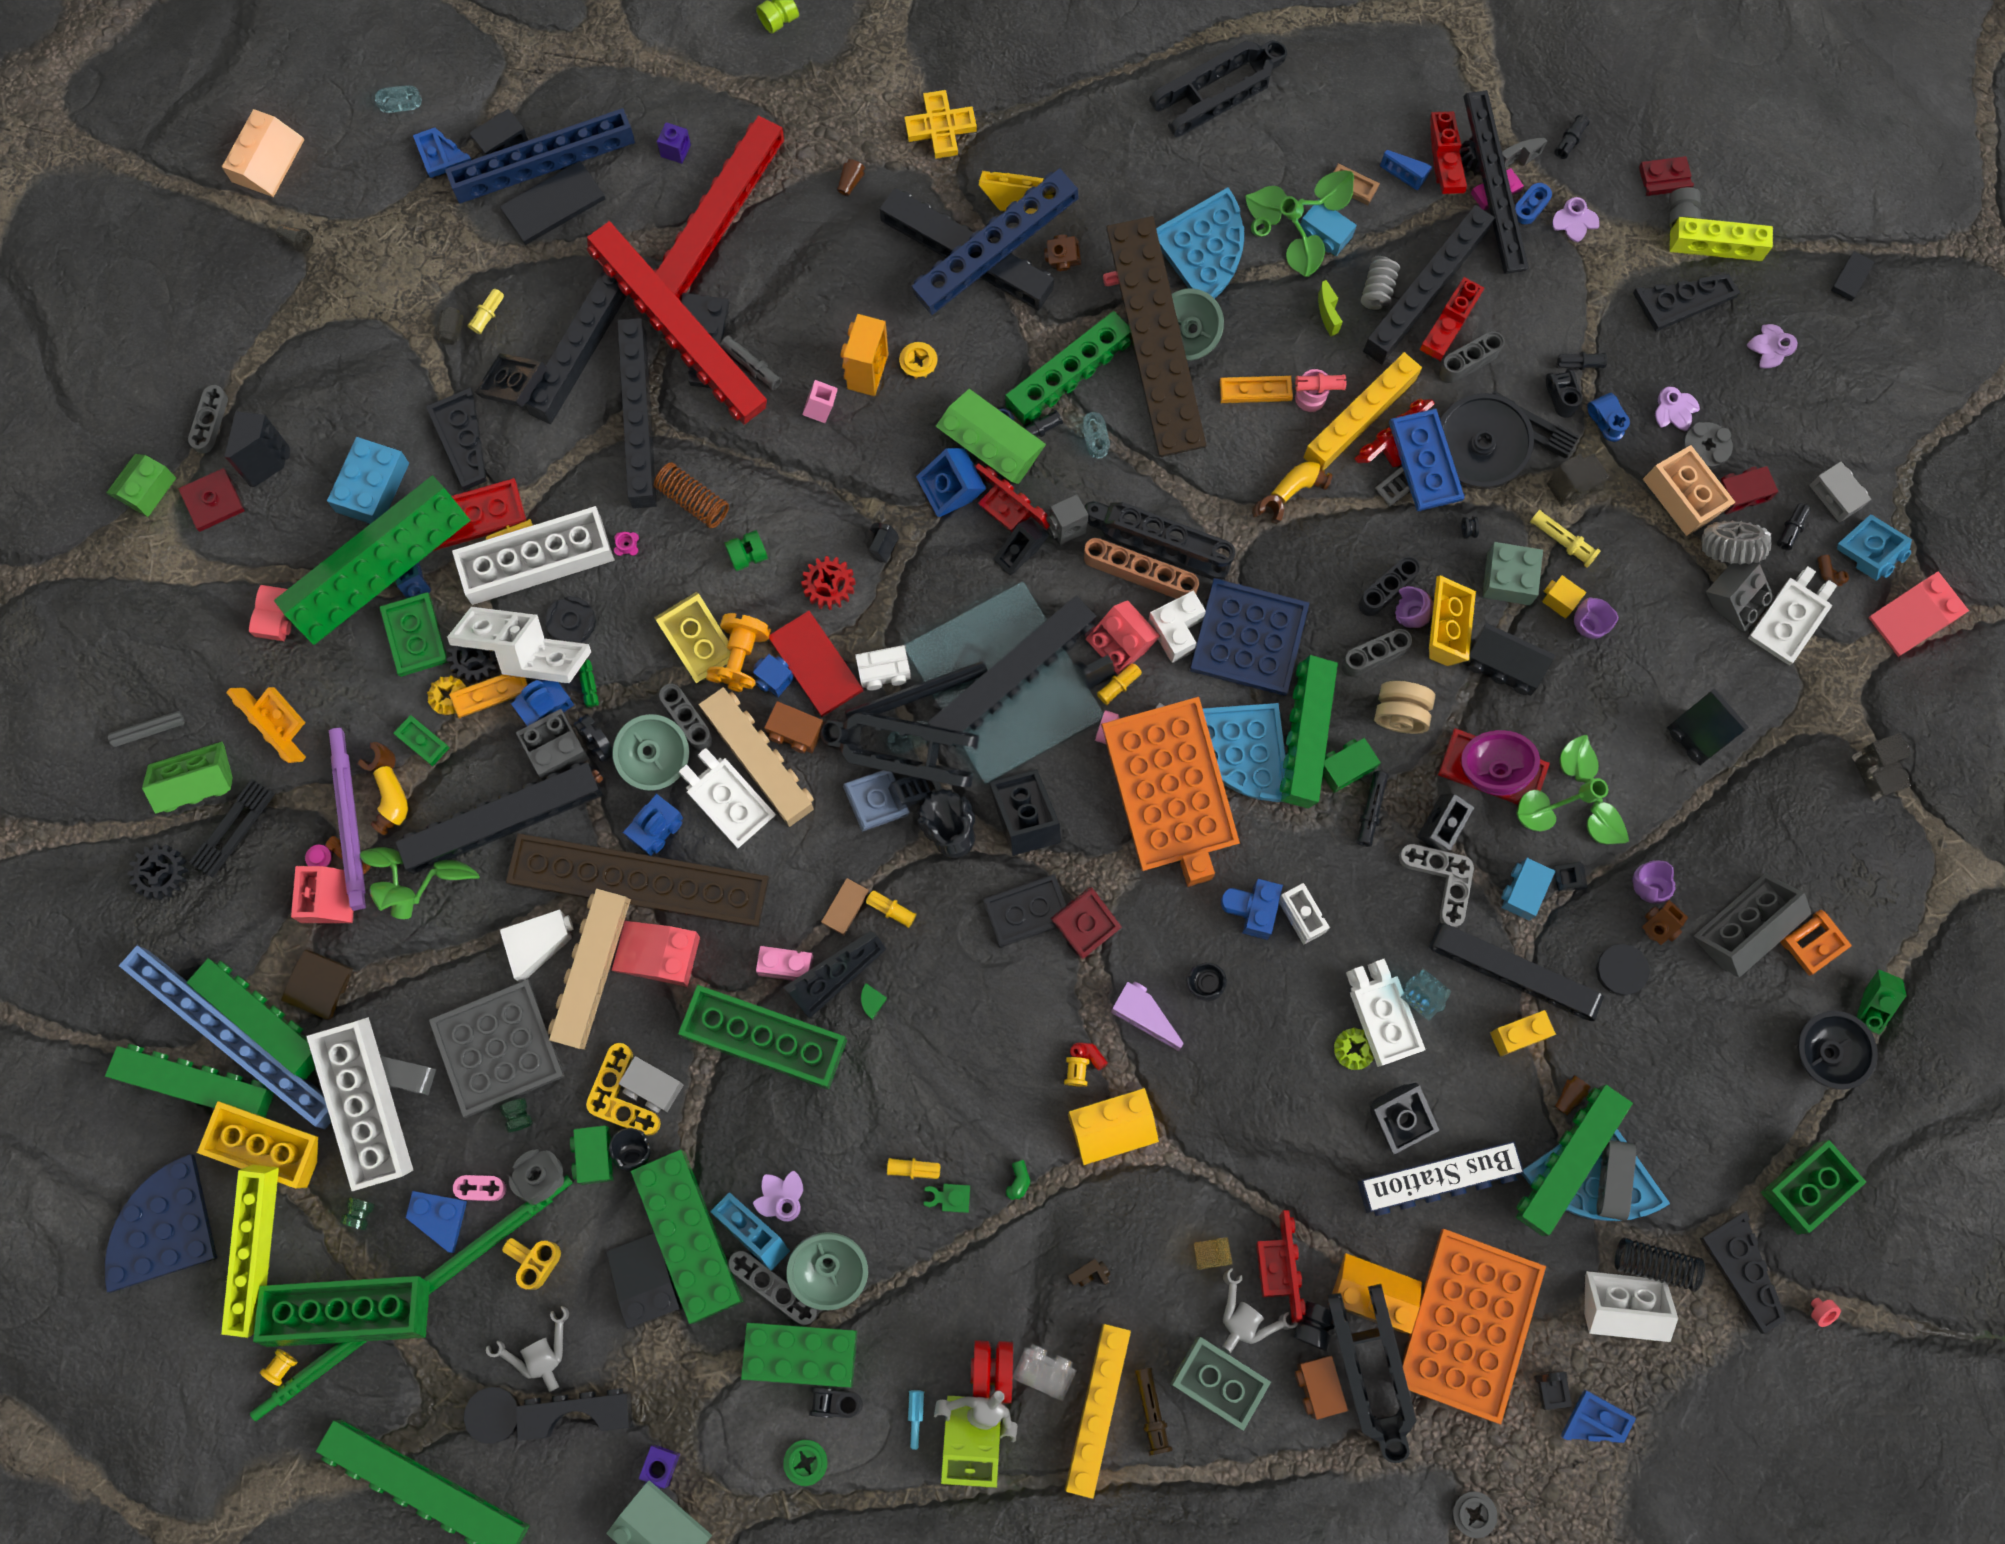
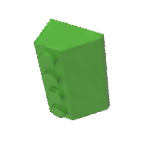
M968 389L948 407L936 425L942 432L1016 484L1021 482L1046 445L971 389Z

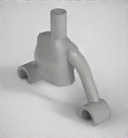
M1233 1268L1224 1273L1223 1280L1229 1285V1292L1223 1315V1323L1231 1333L1221 1347L1226 1353L1230 1354L1239 1340L1254 1344L1280 1329L1289 1330L1298 1325V1323L1291 1322V1325L1286 1323V1317L1289 1314L1287 1312L1279 1317V1321L1262 1328L1256 1333L1257 1327L1264 1320L1260 1313L1245 1302H1240L1234 1312L1237 1284L1242 1281V1275H1239L1233 1281L1230 1278Z
M561 1306L564 1316L560 1320L556 1317L554 1311H551L550 1317L555 1322L554 1352L549 1347L547 1338H543L520 1351L525 1363L505 1350V1344L499 1340L497 1341L499 1346L498 1353H493L489 1345L486 1347V1353L490 1357H502L526 1378L542 1377L549 1392L559 1388L552 1371L562 1360L563 1324L569 1317V1310Z
M996 1391L991 1398L968 1396L951 1402L947 1400H938L936 1402L934 1417L944 1415L945 1420L949 1421L951 1410L968 1406L971 1409L968 1411L967 1417L973 1426L987 1430L996 1426L1002 1419L1000 1438L1010 1436L1011 1442L1016 1441L1018 1425L1011 1421L1009 1409L1001 1404L1004 1400V1394L1001 1391Z

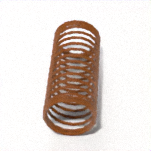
M673 462L664 465L655 477L654 487L657 490L663 492L668 498H672V501H676V504L689 511L690 514L701 520L703 524L706 523V526L710 529L718 526L725 518L729 510V503L720 499L719 496H715V493H711L710 489L707 490L706 486L703 487L702 483L698 484L697 480L694 481L693 477H690L681 468H677V465ZM672 468V471H671L670 475H669L668 478L662 483L663 478H664L665 475L668 473V471ZM700 485L701 488L695 493V491L697 490L698 486ZM692 497L690 503L686 505L687 501ZM697 499L695 505L691 508V504ZM725 505V508L720 517L714 523L711 524V521L718 515L722 507ZM705 506L703 512L699 514L700 510ZM710 508L708 514L705 517H703L704 513Z

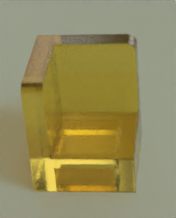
M1228 1237L1194 1243L1198 1270L1232 1265Z

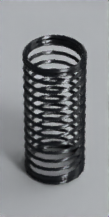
M1626 1237L1619 1241L1616 1249L1614 1264L1617 1271L1630 1272L1631 1275L1636 1273L1637 1277L1642 1275L1643 1278L1648 1277L1649 1280L1653 1278L1654 1281L1659 1280L1661 1283L1665 1281L1667 1285L1671 1283L1672 1286L1677 1285L1679 1288L1683 1286L1684 1289L1689 1288L1693 1292L1698 1291L1702 1285L1705 1274V1263L1702 1258L1691 1257L1690 1254H1680L1678 1251L1673 1252V1250L1662 1249L1655 1245L1650 1246L1648 1243H1638L1637 1240L1632 1241ZM1626 1245L1624 1259L1620 1267L1622 1252ZM1631 1246H1632V1254H1631L1630 1264H1629V1267H1628V1269H1627V1271H1626V1266H1627L1628 1261H1629V1258H1630ZM1638 1248V1256L1635 1264V1269L1632 1272L1634 1254ZM1644 1249V1257L1641 1265V1270L1638 1274L1640 1256ZM1650 1251V1258H1649V1262H1648V1266H1647V1272H1646V1274L1644 1275V1267H1645V1263H1646V1257H1647L1648 1252ZM1656 1253L1653 1273L1650 1277L1649 1271L1652 1264L1653 1255ZM1661 1255L1662 1261L1659 1268V1275L1657 1278H1655V1273L1658 1266V1259ZM1666 1256H1667L1668 1262H1667L1666 1269H1665V1276H1664V1279L1661 1280V1274H1662L1663 1267H1664V1261H1665V1258H1666ZM1672 1258H1673V1266H1672V1270H1671V1277H1670V1280L1667 1282V1276H1668V1273H1669L1670 1262H1671V1260H1672ZM1679 1259V1267L1677 1271L1676 1282L1673 1283V1277L1676 1270V1263ZM1685 1261V1269H1684V1272H1683L1682 1283H1681V1285H1679V1279H1680L1681 1271H1682V1264H1683V1262ZM1690 1262H1691V1266H1690L1689 1273H1688V1285L1685 1287V1280H1686V1277H1687L1688 1266H1689V1264H1690ZM1697 1265V1277L1693 1286V1276Z

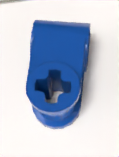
M1608 393L1587 404L1588 413L1601 430L1603 436L1612 442L1622 439L1625 430L1630 425V419L1620 406L1617 397L1613 393Z

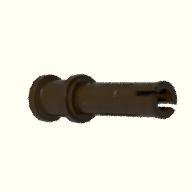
M1152 1367L1137 1370L1135 1374L1146 1420L1143 1430L1147 1432L1150 1445L1148 1454L1151 1456L1173 1451L1167 1439V1423L1161 1417Z

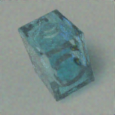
M1422 969L1416 976H1413L1406 982L1407 986L1400 998L1430 1021L1437 1012L1444 1010L1446 1007L1445 1003L1452 991L1425 969Z

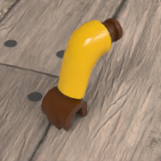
M1304 462L1295 466L1270 496L1255 504L1252 511L1253 517L1263 514L1265 507L1268 506L1274 512L1271 522L1279 523L1284 515L1283 504L1296 492L1305 487L1311 488L1312 485L1316 487L1321 485V489L1326 490L1332 480V474H1325V471L1320 469V464L1317 462Z
M373 742L370 743V749L375 752L373 762L370 763L360 759L357 764L374 774L380 790L381 802L377 808L380 812L376 817L378 820L372 821L371 826L379 833L386 835L388 833L387 828H392L394 824L401 825L407 815L408 806L404 791L392 770L396 761L394 753L387 746Z

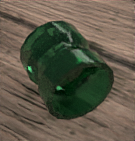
M525 1098L516 1099L500 1106L501 1114L506 1117L505 1127L508 1133L533 1125L532 1118L526 1111L528 1105Z
M349 1197L346 1203L347 1211L349 1212L342 1215L340 1223L366 1230L369 1222L365 1217H368L373 1212L375 1204Z

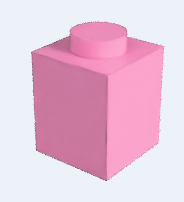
M815 380L807 397L802 415L825 423L833 407L838 388Z

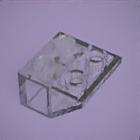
M1033 1344L1030 1349L1024 1347L1012 1379L1063 1401L1076 1373V1370L1071 1368L1073 1362L1058 1355L1055 1360L1046 1357L1047 1350Z

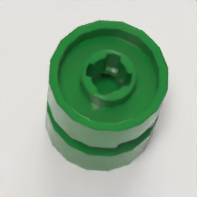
M757 530L744 534L741 540L734 538L724 542L736 572L749 567L750 562L757 564L768 559ZM751 547L752 551L747 554L744 548Z

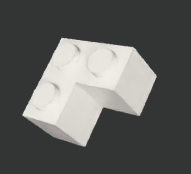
M1194 590L1150 612L1148 623L1160 635L1158 640L1171 663L1193 653L1196 646V641L1188 628L1202 622L1206 611Z

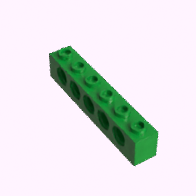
M1115 311L1111 312L1005 395V406L1023 425L1029 421L1032 422L1033 419L1041 415L1045 408L1053 407L1063 394L1071 393L1082 379L1090 378L1101 364H1108L1115 353L1119 350L1124 351L1131 344L1129 326ZM1102 340H1109L1111 343L1105 344ZM1089 353L1092 354L1093 357L1087 358L1084 356V354ZM1071 367L1074 368L1075 371L1069 372L1065 369ZM1053 381L1056 382L1057 385L1050 386L1047 383ZM1035 395L1038 396L1039 399L1032 400L1029 397Z

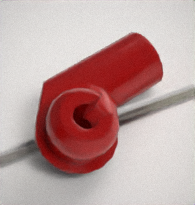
M1080 1042L1074 1044L1070 1049L1072 1057L1089 1059L1098 1071L1108 1064L1094 1044Z

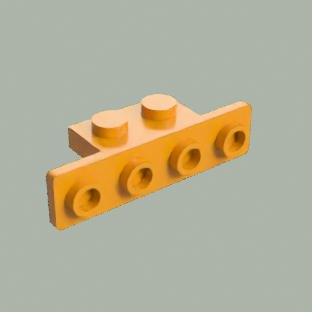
M268 687L258 701L246 688L228 689L226 693L232 699L233 704L244 712L248 721L256 726L263 734V738L279 752L278 754L281 759L288 763L303 762L306 756L292 742V739L306 722L275 687Z

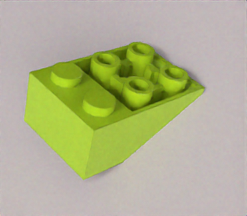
M947 1396V1401L951 1402L963 1397ZM964 1406L951 1410L950 1420L945 1422L941 1484L997 1488L1001 1421L991 1429H980L968 1421L967 1414L971 1407Z

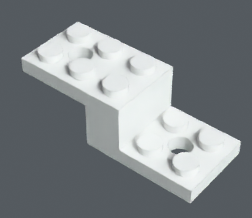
M470 607L447 637L450 645L495 651L503 675L561 683H570L591 653L589 644L544 639L537 615Z

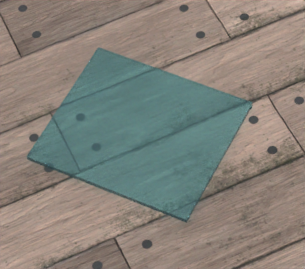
M1021 582L919 638L906 643L904 646L924 682L979 661H984L987 670H989L1047 621L1025 583ZM1065 650L1058 655L1059 659L1050 668L1045 666L1039 671L1040 676L1031 684L1026 682L1020 687L1022 691L1014 699L1008 698L1002 703L1004 705L997 714L992 716L990 713L984 718L985 723L977 731L970 730L968 732L980 736L978 749L963 745L962 747L984 784L989 783L1102 720L1103 711ZM980 677L932 694L942 710Z

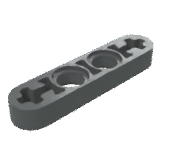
M744 1251L735 1252L730 1257L729 1268L731 1272L801 1325H808L815 1321L818 1314L817 1309L811 1308L809 1311L812 1314L811 1318L805 1317L803 1320L799 1318L801 1315L799 1310L793 1308L792 1313L788 1310L796 1300L789 1284L773 1271H770L760 1261ZM745 1256L747 1258L745 1263L749 1267L753 1268L754 1264L759 1266L752 1272L749 1280L745 1277L749 1274L748 1271L742 1268L739 1271L735 1269L737 1267L736 1258L742 1259ZM760 1272H766L770 1277L769 1285L764 1288L758 1287L755 1283V1277ZM782 1288H787L791 1292V1300L786 1304L779 1303L776 1298L777 1292ZM801 1301L798 1302L800 1306L804 1308L807 1307V1305L803 1304Z

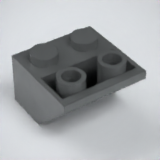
M1754 562L1752 564L1742 563L1741 565L1738 563L1730 564L1706 591L1713 609L1743 632H1746L1774 599L1760 564Z
M562 709L516 732L542 781L546 780V777L552 773L566 772L570 770L572 765L589 760Z

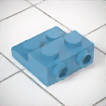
M1869 515L1838 543L1837 550L1856 561V568L1877 581L1881 576L1887 578L1893 572L1894 565L1898 561L1903 563L1908 559L1911 554L1910 546L1912 539L1875 516Z

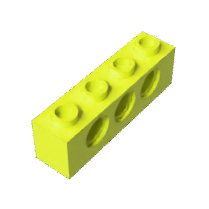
M1679 217L1670 230L1669 252L1763 261L1773 247V226Z

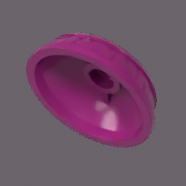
M1495 730L1482 733L1473 738L1466 745L1462 753V768L1465 775L1479 790L1492 795H1510L1521 791L1534 779L1540 767V755L1536 746L1525 736L1512 731Z

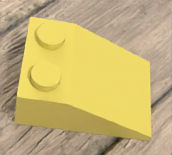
M697 592L654 617L696 683L706 678L709 667H723L727 665L731 653L727 649L728 640Z

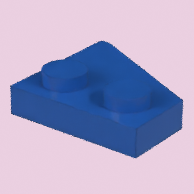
M436 128L413 135L430 178L446 173L445 169L471 161L467 153L464 154L459 150L455 143L450 139H446Z
M412 1191L406 1218L447 1252L455 1253L467 1201Z
M1584 1389L1561 1437L1566 1440L1585 1439L1598 1442L1606 1440L1624 1443L1636 1417Z

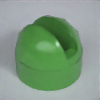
M1265 217L1256 218L1251 224V231L1257 237L1266 236L1271 230V223ZM1264 224V228L1256 230V226Z

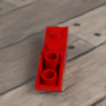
M1454 111L1431 112V143L1436 182L1440 183L1442 194L1465 193L1467 184L1460 156L1461 141Z
M1464 277L1426 337L1420 350L1441 361L1481 296L1484 287Z

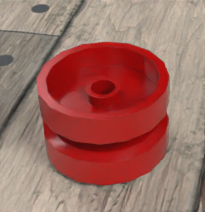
M975 1341L974 1358H971L973 1397L989 1398L990 1385H995V1392L1001 1391L1004 1394V1400L1001 1403H1011L1013 1342L999 1341L996 1345L995 1359L991 1358V1344L989 1341Z

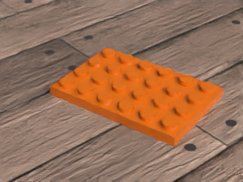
M1199 697L1101 724L1141 871L1180 861L1183 856L1208 850V852L1240 843Z
M1441 1229L1420 1299V1308L1402 1359L1409 1391L1501 1425L1546 1266L1446 1229Z

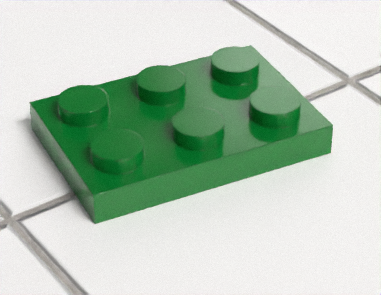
M428 592L380 606L397 674L400 677L448 663L431 596Z

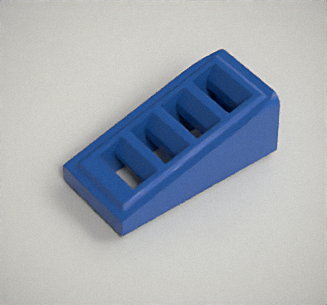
M1389 150L1385 151L1380 163V167L1415 190H1419L1432 168V166Z

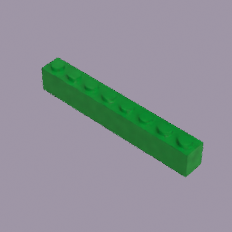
M342 1419L332 1422L316 1450L317 1453L323 1456L321 1460L334 1467L337 1464L346 1469L345 1474L356 1480H360V1478L370 1482L369 1487L379 1493H384V1491L394 1496L392 1500L399 1505L407 1507L409 1504L418 1509L416 1514L427 1520L436 1519L441 1522L440 1527L452 1534H455L456 1531L465 1536L464 1541L468 1544H520L530 1527L529 1524Z

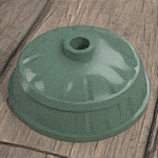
M1183 289L1174 292L1172 299L1187 361L1202 358L1210 353L1220 341L1224 329L1222 309L1210 294L1202 290ZM1196 325L1197 331L1195 333H1191V327Z
M646 714L631 719L619 730L613 743L612 757L617 772L627 783L643 790H658L671 785L681 776L679 771L688 763L689 746L684 732L675 722L661 715ZM645 746L651 747V753L649 755L643 754V748Z
M832 1232L815 1234L803 1240L795 1247L787 1264V1281L792 1293L803 1304L818 1310H835L852 1303L862 1293L868 1278L867 1259L862 1249L850 1238ZM825 1258H831L833 1260L829 1264L823 1262Z

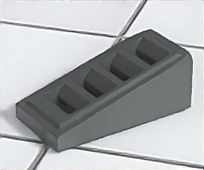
M1403 466L1375 487V490L1389 507L1411 492L1409 485L1406 486L1400 479L1402 475L1406 478ZM1393 481H1396L1403 489L1401 492L1392 484ZM1388 486L1396 496L1391 498L1384 488Z

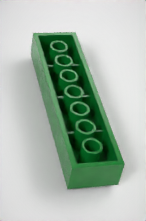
M432 475L278 596L274 602L300 632L315 645L471 520L447 490Z

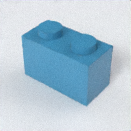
M1324 203L1313 205L1301 221V227L1306 237L1311 235L1319 236L1324 243L1325 251L1331 252L1335 256L1351 240L1357 226L1339 212L1328 210Z
M1526 858L1521 863H1516L1511 873V877H1514L1511 886L1507 885L1502 893L1501 899L1504 902L1501 908L1528 921L1533 919L1538 913L1555 871L1529 858Z

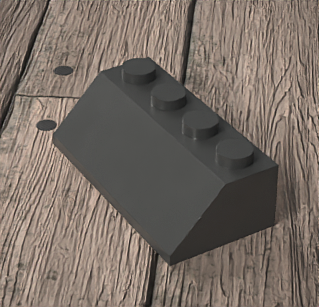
M1765 873L1693 937L1720 968L1740 978L1809 917L1811 911L1804 892Z

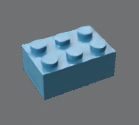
M356 437L327 502L336 513L371 524L389 510L409 462L402 451Z

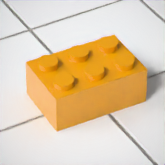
M857 314L855 322H851L849 325L848 336L850 338L848 344L844 343L841 350V358H843L842 368L845 369L844 379L847 381V389L875 396L888 358L886 321Z

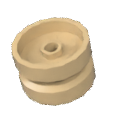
M1389 681L1381 685L1378 699L1381 704L1377 705L1374 719L1378 725L1392 731L1409 734L1424 733L1429 730L1431 714L1428 711L1433 709L1435 693L1432 690L1406 681Z

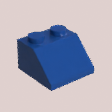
M946 448L916 476L937 517H941L971 503L986 489L965 448Z

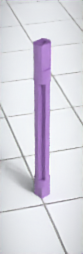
M333 728L329 730L332 753L331 765L346 891L349 896L350 908L355 911L366 908L364 896L366 892L362 860L360 859V843L345 733L342 728Z

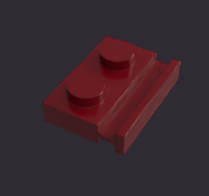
M1686 156L1641 162L1639 166L1643 185L1647 190L1646 196L1668 194L1680 188L1694 187V183L1691 182L1692 175Z

